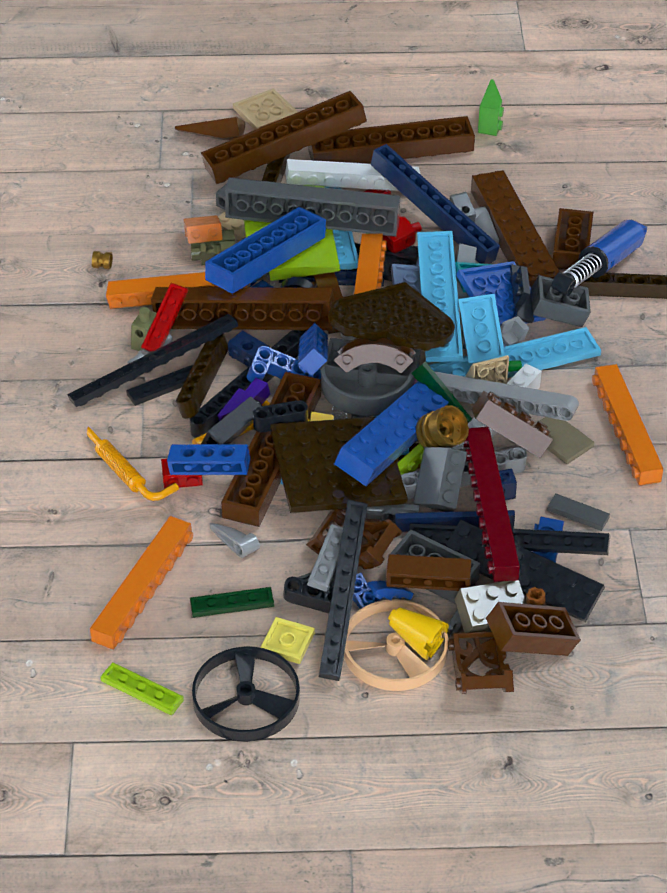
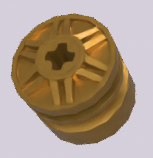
M452 405L441 407L423 415L418 420L416 426L417 438L424 448L455 447L466 440L469 430L468 422L463 412Z

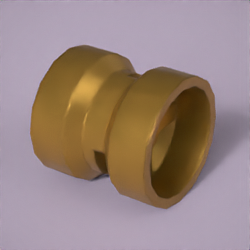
M94 251L92 254V268L103 266L104 269H111L113 262L112 252H105L103 254L100 251Z

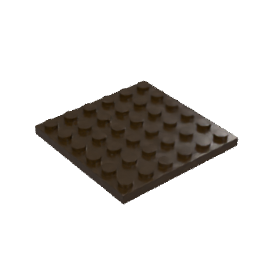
M376 417L270 424V433L290 513L346 509L348 500L368 504L367 507L407 504L408 497L396 460L367 486L334 464L341 447Z

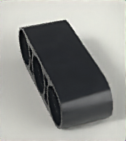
M301 400L261 406L253 411V427L257 432H269L270 424L308 421V405Z
M293 576L286 579L283 598L287 602L329 613L332 586H329L326 592L308 586V580Z

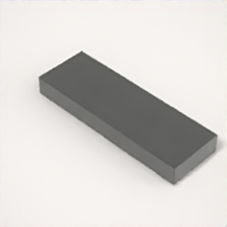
M556 493L547 507L549 512L600 531L603 530L610 518V513Z

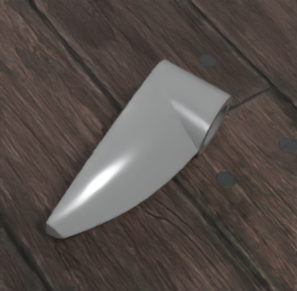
M486 207L474 208L476 212L475 224L496 243H499L498 235Z
M210 523V529L239 557L243 558L260 548L259 540L253 533L246 535L234 528Z

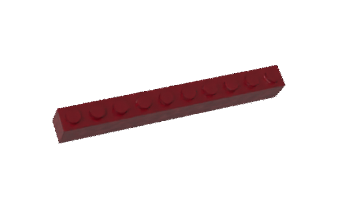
M469 428L468 436L462 445L463 448H466V461H469L468 474H472L470 476L471 488H475L473 490L474 502L478 503L476 504V514L480 516L479 529L483 530L482 544H486L485 558L489 559L488 573L492 574L494 582L518 581L520 565L490 428Z

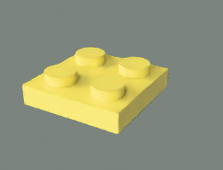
M275 617L260 648L273 651L287 661L300 664L315 634V628Z

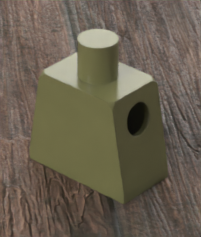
M147 307L139 309V315L131 325V349L142 350L141 346L157 314L150 311Z

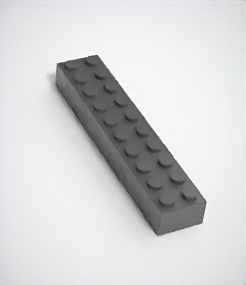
M229 177L225 187V218L272 223L294 209L301 207L326 219V229L397 236L401 196Z

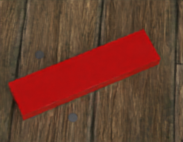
M170 283L141 346L143 350L153 352L163 347L189 291L187 288Z

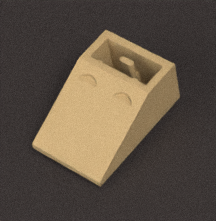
M509 356L474 363L465 377L507 384Z

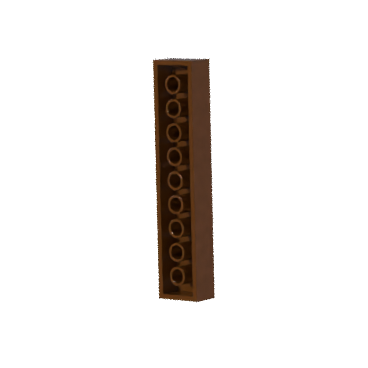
M351 91L345 92L201 152L205 169L216 184L224 183L229 177L240 176L245 172L255 170L257 167L269 164L295 151H300L307 146L314 145L348 129L360 126L362 123L367 122L364 106Z
M468 116L348 129L329 139H324L308 146V152L312 161L370 164L374 150L385 144L403 159L474 151L475 134Z
M504 170L472 175L471 193L479 207H486L499 238L498 244L507 261H514L517 266L527 267L531 288L538 275L554 279L559 270Z
M169 287L155 288L151 298L153 312L157 313ZM185 287L189 291L171 328L199 329L230 314L238 323V326L233 328V330H308L314 323L322 330H333L334 327L329 321V310L334 302L333 288L243 287L232 294L220 287Z
M285 372L269 405L297 400L304 401L308 405L309 419L311 412H314L321 397V379ZM256 431L248 447L250 454L247 475H234L221 502L222 518L260 527L281 483V474L270 431Z

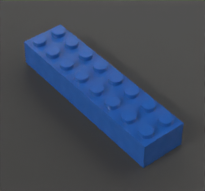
M301 207L294 209L205 261V280L227 292L235 293L325 238L326 219Z
M418 381L342 446L334 464L367 486L418 440L416 426L420 417L441 407L448 406L449 402Z

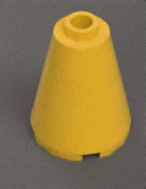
M401 607L397 610L393 609L388 617L389 625L425 660H428V656L432 658L444 641L442 634L443 632L447 633L449 628L448 623Z

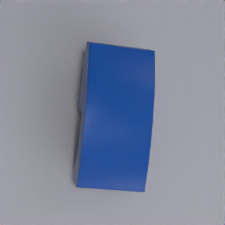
M362 572L356 575L353 601L359 609L380 601V599L371 594L372 590L366 586L368 583Z
M382 580L371 581L366 585L372 590L371 594L381 600L383 597L392 600L393 596L400 600L402 597L411 600L414 595L408 588L387 587L386 581Z

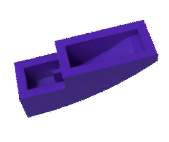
M255 378L245 391L239 388L218 414L219 421L250 396L254 400H258L262 405L271 395L268 383Z

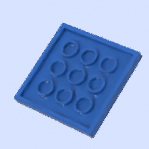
M514 261L458 270L456 276L469 297L495 294L500 327L504 321L516 317L510 266L512 264L516 265ZM533 315V322L543 321L546 319L543 317Z

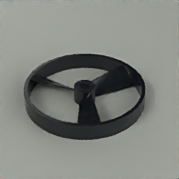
M250 646L231 648L212 656L198 670L192 685L193 707L199 721L209 731L222 738L242 742L261 740L278 733L294 718L300 702L299 679L291 664L273 651ZM236 659L240 683L236 687L237 696L201 709L198 705L196 694L203 678L215 667ZM255 659L273 663L289 675L296 689L294 700L255 689V685L252 683ZM238 701L241 705L253 704L277 717L278 720L261 728L239 730L222 726L212 721L211 718Z

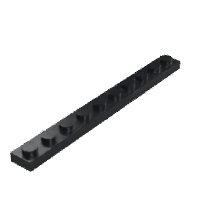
M227 314L67 394L68 398L75 407L83 406L88 401L101 397L104 393L117 389L120 385L133 381L138 376L149 373L154 368L167 364L170 360L183 356L186 352L199 348L202 344L215 340L224 333L231 332L233 328L238 326L237 320L230 314Z
M352 500L347 501L319 678L340 681L368 505L366 503Z
M410 524L409 531L413 530L445 546L457 526ZM512 529L515 544L529 551L609 555L610 533Z

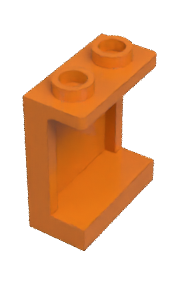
M217 215L183 219L185 237H187L189 244L222 240L221 222Z

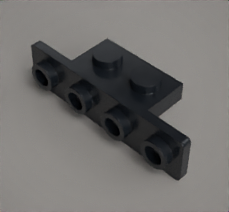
M512 264L510 272L516 317L519 316L524 322L533 323L534 317L528 269L524 266Z

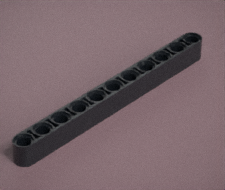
M291 330L271 348L296 358L299 356V339L307 330ZM249 367L204 404L194 417L190 418V432L194 438L206 434L213 426L220 422L218 414L239 388L245 391L251 384L247 379ZM266 373L262 381L268 383L274 376Z

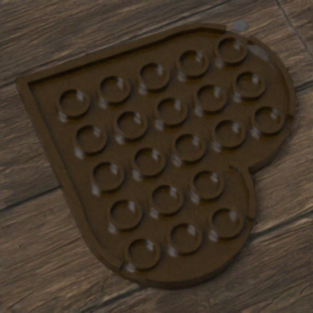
M406 282L340 298L331 304V309L329 310L331 325L347 337L352 336L370 341L388 338L396 346L429 351L432 348L444 347L454 336L455 325L452 319Z

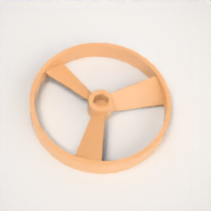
M400 599L382 600L363 607L351 617L344 659L351 672L357 678L379 689L403 691L420 687L439 674L445 665L448 654V635L445 632L442 634L444 639L443 654L432 668H429L405 645L406 641L397 632L389 634L386 638V643L348 640L354 627L365 618L377 613L392 611L393 609L397 610L399 607L440 620L435 613L418 603ZM386 646L387 653L398 658L409 678L388 679L373 675L362 669L352 659L348 651Z

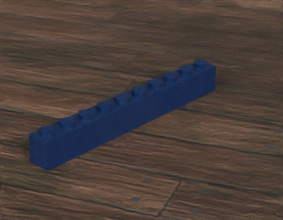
M387 144L374 150L371 161L372 167L443 231H452L453 240L458 245L464 244L476 247L475 260L478 263L490 264L496 261L500 248L498 243Z

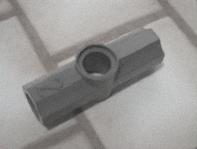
M400 504L367 507L366 518L380 519V521L389 519L395 523V513H419V505Z

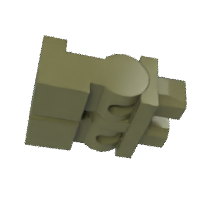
M234 229L222 230V240L192 243V261L201 260V264L205 265V261L235 245Z

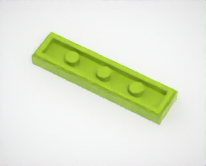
M113 662L100 676L102 682L171 716L184 701L182 695Z

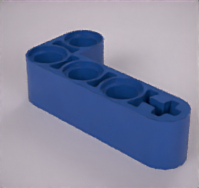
M261 346L252 359L247 379L251 383L255 378L263 380L266 373L282 379L285 372L321 379V370L318 369L311 376L308 372L304 373L299 368L297 359L272 348Z

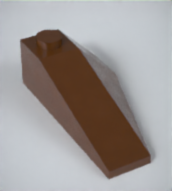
M238 117L179 125L175 126V130L230 141L244 135L246 124L244 120Z

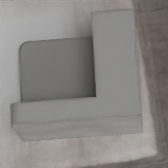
M519 316L504 321L500 327L502 340L507 346L524 341L529 327Z

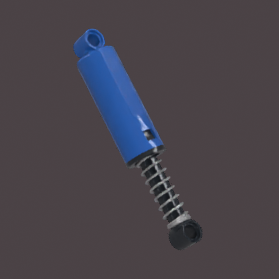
M632 219L624 220L582 250L577 263L563 273L558 272L552 281L551 288L569 296L574 288L587 278L602 276L642 245L647 232V226Z

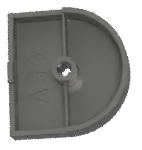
M330 338L328 359L321 366V389L327 401L337 409L352 415L377 416L415 384L416 379L411 373L420 366L421 350L415 349L416 353L413 355V362L402 373L380 363L362 364L346 373L334 359L340 355L337 351L352 340Z

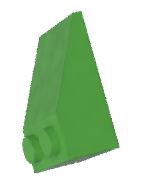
M491 79L479 107L478 133L497 136L499 130H502L503 127L501 117L504 114V107H502V99L495 81Z

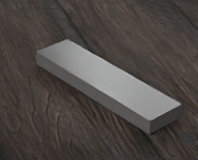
M331 524L309 577L308 586L327 592L337 566L342 527Z

